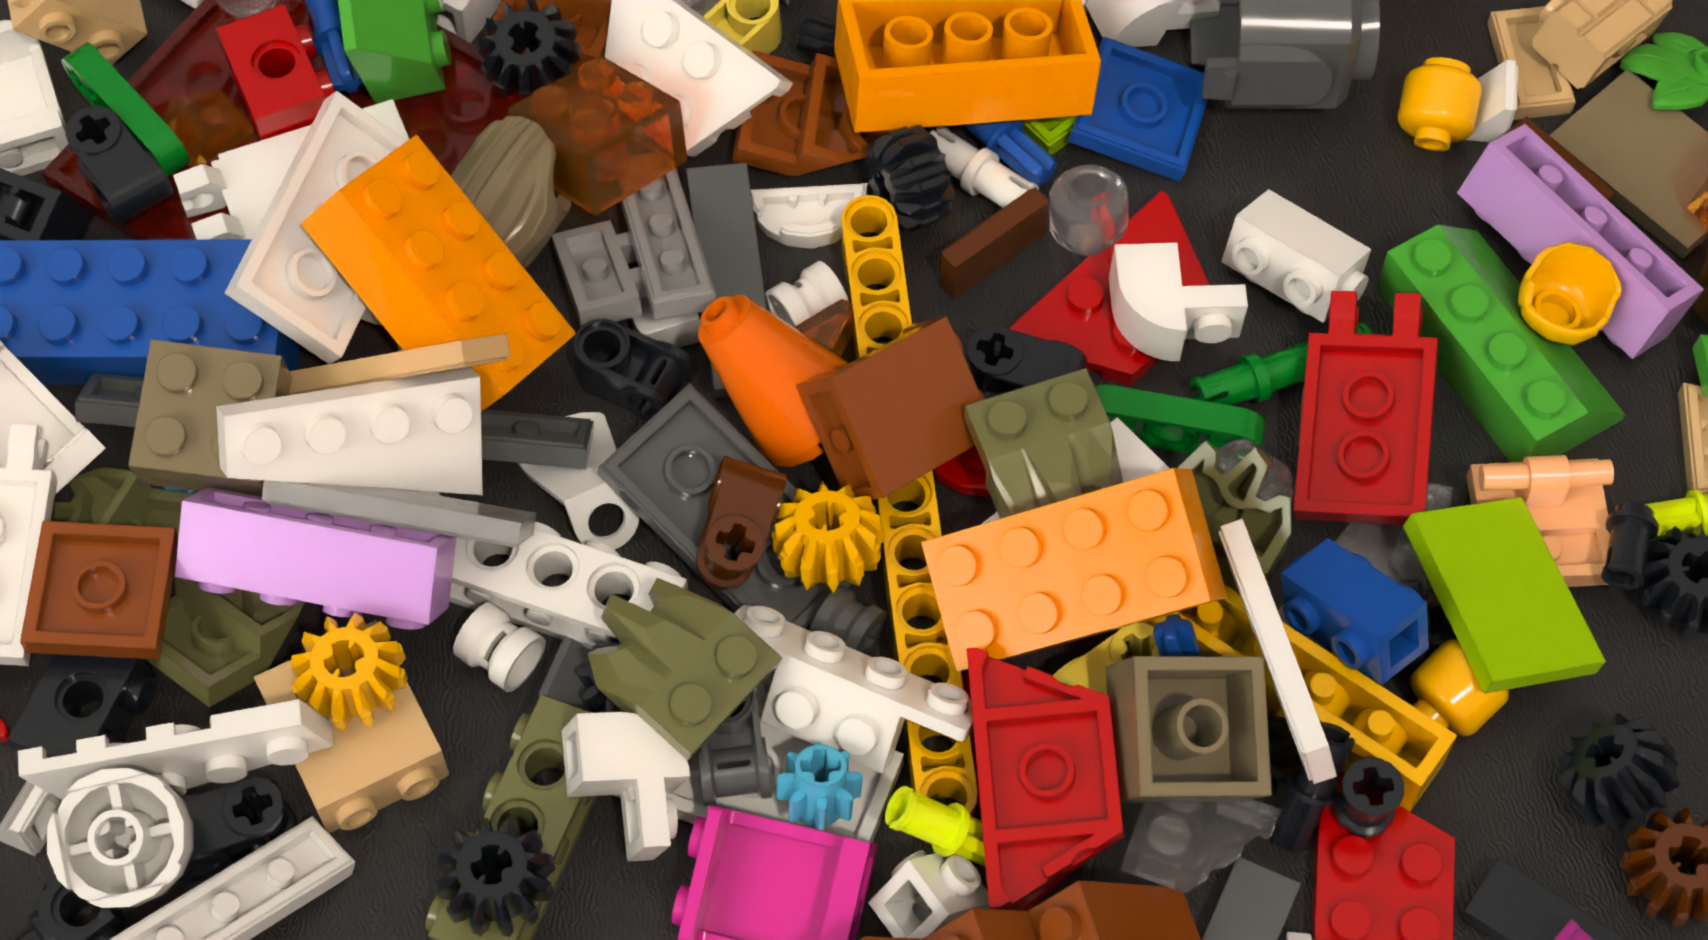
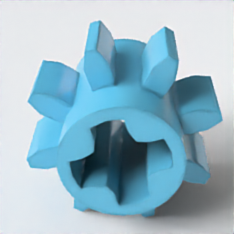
M815 742L813 746L805 748L799 754L794 752L787 753L786 773L777 775L776 799L789 800L788 820L791 822L800 820L806 825L817 827L818 830H824L825 826L833 824L839 818L847 821L852 818L853 800L861 797L863 775L855 771L848 772L850 753L847 750L839 752L833 747Z

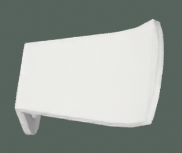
M582 412L565 416L594 421L593 439L586 469L524 463L517 464L534 483L565 506L574 533L583 545L586 542L594 541L616 550L625 545L636 532L639 515L597 474L598 467L617 450L605 415L600 412ZM607 503L618 505L623 511V522L620 528L608 536L593 534L589 529L588 521L594 509Z

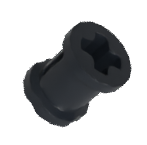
M1367 757L1357 760L1349 766L1341 782V792H1339L1338 798L1334 803V815L1338 824L1352 835L1370 839L1383 834L1386 827L1393 821L1395 810L1398 808L1404 795V782L1400 772L1391 763L1381 758ZM1358 791H1367L1368 797L1367 795L1358 794ZM1369 799L1370 801L1380 803L1378 806L1370 805Z

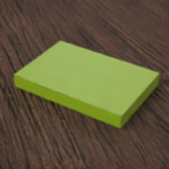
M1522 497L1412 513L1407 519L1403 528L1484 694L1596 674L1606 661Z

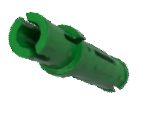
M1359 322V334H1372L1364 322ZM1308 341L1261 357L1255 355V353L1241 356L1236 365L1203 376L1192 377L1189 380V389L1191 391L1199 389L1200 393L1191 395V399L1231 406L1247 400L1254 401L1255 404L1267 401L1271 397V392L1305 382Z

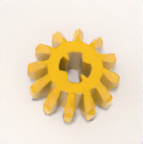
M823 481L817 492L811 494L797 488L793 503L780 504L779 512L776 515L775 531L772 532L773 551L776 552L777 559H780L781 568L784 570L786 578L801 577V581L807 591L819 582L826 583L833 594L841 581L845 580L860 586L864 571L877 570V564L881 558V543L884 542V524L880 522V515L875 514V506L872 504L871 496L855 497L850 484H847L838 491H830Z
M354 612L347 626L339 628L337 622L327 616L324 622L326 633L320 637L304 632L302 644L306 652L291 656L290 666L294 675L298 677L293 681V692L296 699H300L304 703L308 702V706L324 717L331 716L335 728L340 729L342 732L349 725L352 716H359L361 722L371 728L374 723L372 710L378 707L394 712L397 702L392 691L406 688L408 678L405 670L400 667L406 659L402 645L397 643V641H390L391 636L388 627L382 624L381 621L366 629L363 617ZM355 667L356 673L343 677L342 672L344 670Z

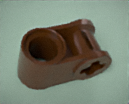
M724 455L707 505L708 515L696 553L695 565L699 576L706 584L719 590H732L739 588L749 579L754 566L758 564L764 552L769 531L774 523L782 500L787 475ZM724 544L735 548L734 558L737 559L736 561L725 558L726 548L723 546Z

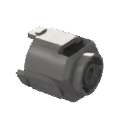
M1219 0L1218 18L1191 20L1189 23L1190 66L1205 68L1201 87L1202 98L1223 100L1225 107L1228 109H1336L1348 97L1351 81H1370L1374 75L1380 38L1379 0Z

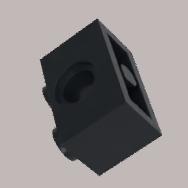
M54 654L8 740L17 754L19 750L42 746L46 750L48 758L77 753L76 740L105 735L109 739V744L126 743L125 735L136 714H143L152 702L156 690V674L148 659ZM95 701L102 702V705L94 714L82 718L76 717L80 709L86 704Z

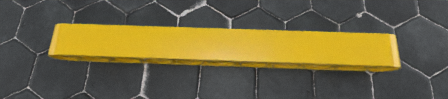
M864 195L853 199L842 212V258L847 296L851 310L850 319L856 360L885 345L872 341L874 338L889 337L896 339L903 335V329L912 325L897 215L894 207L886 199L874 195ZM872 232L878 234V236L864 237L860 234ZM872 284H881L886 286V288L880 290H871L866 286ZM933 470L888 496L874 499L875 513L880 515V522L884 524V542L881 543L880 551L894 659L901 663L909 673L919 677L934 675L941 678L945 683L963 689L961 671L956 672L928 566L919 570H909L899 564L908 558H919L926 562L921 542L942 536ZM900 501H911L917 504L919 508L910 512H904L893 508L892 505ZM927 616L937 624L932 628L923 630L909 626L907 621L912 617ZM905 719L903 729L911 788L914 789L913 791L933 800L942 797L955 799L967 807L970 816L975 818L978 790L970 734L964 741H957ZM936 735L950 739L954 746L944 752H933L926 749L921 742L928 737Z

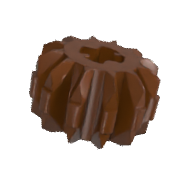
M1688 807L1678 810L1673 821L1661 810L1653 813L1646 822L1647 828L1642 826L1639 828L1635 827L1627 838L1628 847L1631 851L1625 852L1621 858L1620 870L1634 877L1626 886V896L1646 895L1649 899L1645 907L1646 917L1655 916L1661 908L1668 910L1673 928L1682 926L1689 918V915L1700 924L1708 922V819L1701 826L1695 825ZM1671 860H1675V861H1678V862L1675 863V864H1672V863H1671ZM1681 863H1682V864H1684V866L1682 867L1681 872H1680V871L1677 870V869L1680 867V865H1681ZM1689 870L1691 875L1684 874L1683 872Z

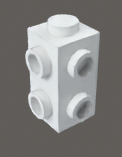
M1268 189L1236 215L1221 262L1244 275L1249 281L1259 284L1294 305L1299 311L1324 323L1329 319L1331 291H1357V301L1362 296L1369 277L1363 274L1372 249Z

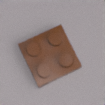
M42 521L20 639L25 653L160 660L177 558L178 534L176 529L171 527Z

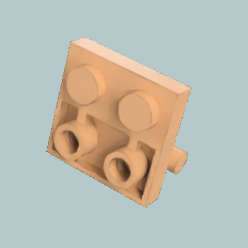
M1566 455L1527 456L1524 457L1522 462L1470 465L1466 479L1471 504L1522 497L1567 586L1609 585L1601 578L1602 568L1605 566L1610 533L1606 529L1608 510L1603 485L1613 484L1614 468L1611 459L1568 460Z

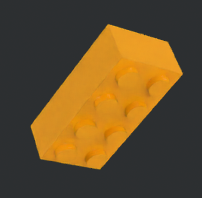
M838 0L834 52L854 133L894 130L903 126L908 128L916 125H921L924 128L1092 115L1101 59L1081 0Z
M417 134L339 189L301 223V226L403 351L459 340L507 334L511 356L506 357V361L471 367L480 376L481 412L508 393L576 335L573 328Z
M1171 468L921 542L956 672L968 670V648L985 650L989 652L990 657L1004 661L1228 598L1193 472L1190 468Z

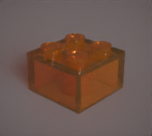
M603 56L583 63L570 74L565 75L548 86L537 89L532 95L508 108L509 116H522L539 124L548 138L556 145L555 151L557 155L554 163L553 190L595 216L688 161L680 101Z

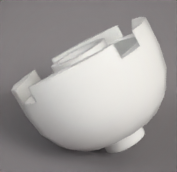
M101 769L77 780L66 791L70 793L62 800L58 812H53L47 825V855L57 880L68 890H73L81 899L89 901L87 903L100 908L137 907L162 896L184 874L193 852V821L184 800L164 780L138 769Z

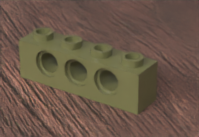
M540 695L532 714L523 713L519 718L510 741V750L514 753L505 772L497 771L491 777L483 797L482 808L486 810L484 817L489 819L493 831H499L502 824L511 816L518 821L519 827H531L541 835L543 847L540 852L551 854L555 865V871L545 879L552 883L553 890L555 891L597 796L567 797L561 731L576 714L591 712ZM546 768H557L564 772L563 776L551 785L541 786L532 782L536 773ZM478 829L476 833L468 831L467 834L472 838L478 835L479 831ZM494 869L489 872L488 885L502 882L501 874L503 869ZM437 894L429 909L425 929L430 931L428 934L430 940H533L550 900L533 901L539 914L535 924L527 922L517 915L512 918L514 930L510 937L502 935L497 921H492L489 929L479 937L472 932L470 918L458 923L453 922L449 918L447 907L450 901L440 899Z

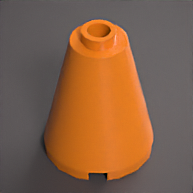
M745 295L723 296L714 300L701 315L698 339L759 452L776 466L794 467L815 459L824 451L818 445L821 441L796 385L815 375L836 371L849 363Z

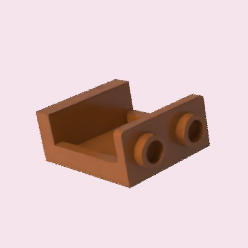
M947 316L914 323L903 329L902 336L836 371L815 375L796 385L840 487L843 488L850 484L855 497L871 496V500L888 496L975 446L964 419L965 405L985 399L976 386L963 355L961 340L953 331Z

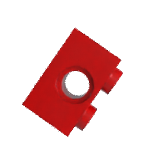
M285 4L216 28L227 64L260 141L312 125L324 100L335 91L326 69L323 68L314 72L310 63L311 59L318 56L306 24L294 26Z

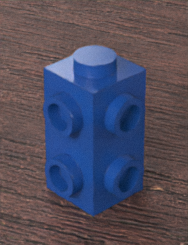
M1327 538L1306 555H1301L1294 559L1288 568L1281 573L1283 613L1289 625L1305 637H1312L1334 652L1338 659L1348 668L1353 670L1359 669L1379 684L1383 685L1429 649L1427 602L1413 588L1398 584L1375 569L1365 557L1358 553L1349 552L1331 539Z

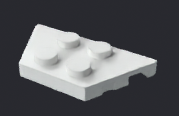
M612 0L600 92L682 155L697 156L714 144L722 132L735 129L752 117L750 110L772 95L781 97L793 85L790 80L681 0Z

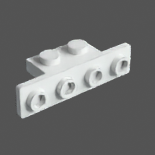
M742 605L734 613L782 657L781 662L775 669L760 720L765 724L812 744L820 742L821 745L833 747L839 752L847 750L850 753L849 760L879 773H883L892 761L905 719L957 741H964L973 730L971 698L963 689L955 685L933 683L907 672V669L901 663L893 659L871 657L847 647L845 642L834 634L823 631L812 632L785 620L781 613L769 607Z

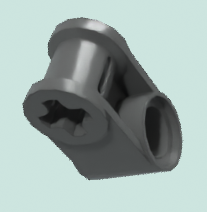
M755 690L742 703L744 706L742 711L735 716L729 717L698 750L704 806L715 805L717 798L758 793L761 799L772 798L765 737L761 736Z

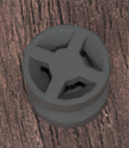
M841 584L837 587L835 593L831 592L822 603L809 631H823L834 634L841 638L847 647L868 655L882 633L887 620V611L875 604L864 606L856 600L854 591Z

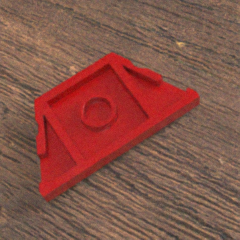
M1160 191L1009 329L1045 340L1062 341L1073 345L1087 357V371L1098 374L1102 379L1131 387L1160 359L1149 356L1131 345L1121 334L1115 323L1109 285V272L1115 244L1178 243L1182 286L1210 285L1169 196L1165 192Z
M968 648L967 661L989 909L1007 910L1124 837L1110 699L1108 695L1081 685L1069 686L1058 682L1053 675L1029 666L1025 670L989 656V652L985 650Z
M1342 772L1336 785L1338 792H1341V782L1345 775ZM1358 791V794L1367 795L1368 797L1367 791ZM1369 799L1370 805L1378 806L1380 803L1370 801ZM1334 804L1325 807L1315 832L1312 939L1453 940L1455 837L1403 807L1398 806L1395 810L1393 821L1386 827L1383 834L1370 839L1352 835L1338 824L1334 815Z

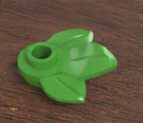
M1676 32L1657 33L1653 35L1652 44L1636 46L1620 61L1619 68L1627 69L1628 71L1658 81L1652 98V108L1654 110L1691 109L1702 106L1708 101V46L1694 37Z

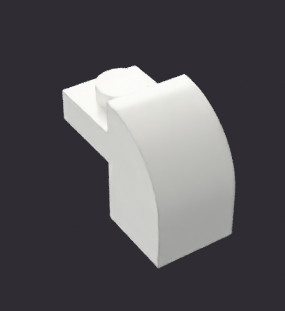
M1178 243L1115 244L1109 272L1112 313L1121 334L1139 351L1161 360L1180 361L1185 339H1196L1203 343H1218L1228 338L1240 337L1248 308L1245 284L1182 286Z
M628 712L576 714L561 731L567 797L621 795L627 862L654 860L671 846L670 839H674L677 833L678 816L676 804L673 798H666V792L675 791L691 776L687 759L638 714Z

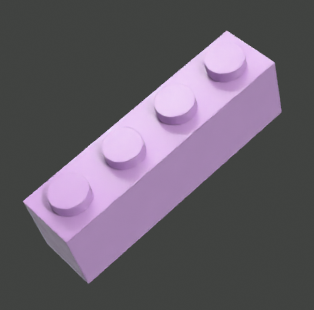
M1526 124L1491 141L1457 192L1483 221L1489 223L1518 251L1520 256L1530 264L1547 247L1565 242L1592 247L1609 260L1621 283V295L1617 300L1609 322L1603 327L1602 331L1614 345L1620 347L1632 359L1666 339L1704 290Z
M206 487L182 500L175 577L198 581L197 587L203 591L225 594L241 589L260 593V600L269 604L295 605L300 601L323 605V612L332 616L352 617L354 612L359 616L362 613L386 617V624L392 627L409 630L424 628L425 625L432 623L449 608L457 537L267 504L265 500H261L262 497L212 487Z

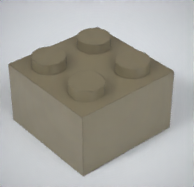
M151 339L128 467L139 481L145 485L193 491L212 487L262 497L264 480L227 478L220 469L216 406L289 395L292 376L283 357L280 355Z
M1133 656L1106 666V686L1111 707L1120 803L1242 802L1272 795L1264 657Z

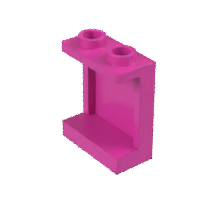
M710 805L706 818L700 816L696 818L690 835L688 856L696 858L690 885L681 884L674 902L672 924L680 926L678 940H856L878 844Z

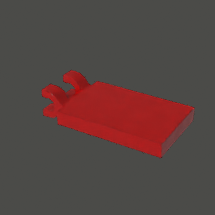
M1331 291L1328 334L1309 333L1293 507L1295 520L1404 525L1412 513L1427 511L1438 338L1421 337L1423 309H1421L1420 293H1395L1392 335L1358 333L1360 310L1357 307V291Z

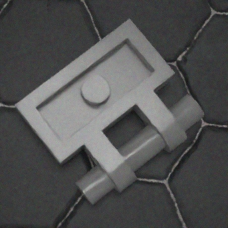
M611 220L552 235L554 253L580 326L594 319L604 318L617 322L642 315L640 298L648 296L640 268L629 269L627 265L633 262L638 263L629 232L616 235Z

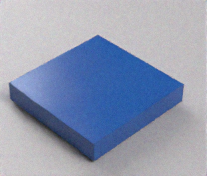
M1103 36L1098 47L1101 65L1092 115L1076 116L1068 142L1180 182L1186 172L1208 100L1202 98L1201 93L1204 73Z

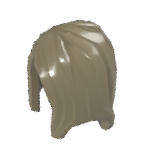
M506 116L503 120L493 121L476 137L465 157L457 165L451 178L524 269H526L540 254L562 220L570 212L573 198L571 194L563 189L555 197L553 173L557 155L555 151L556 145L548 138L545 130L535 121L528 118Z

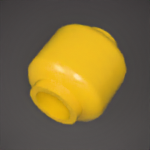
M1444 57L1426 59L1422 66L1415 67L1405 77L1398 110L1400 127L1406 133L1415 137L1414 144L1420 148L1431 151L1448 150L1451 143L1464 141L1475 131L1482 96L1481 83L1471 74L1470 67L1459 60Z
M1448 639L1441 644L1411 674L1409 680L1411 689L1418 698L1412 706L1455 734L1463 737L1476 733L1509 699V690L1483 693L1458 639Z

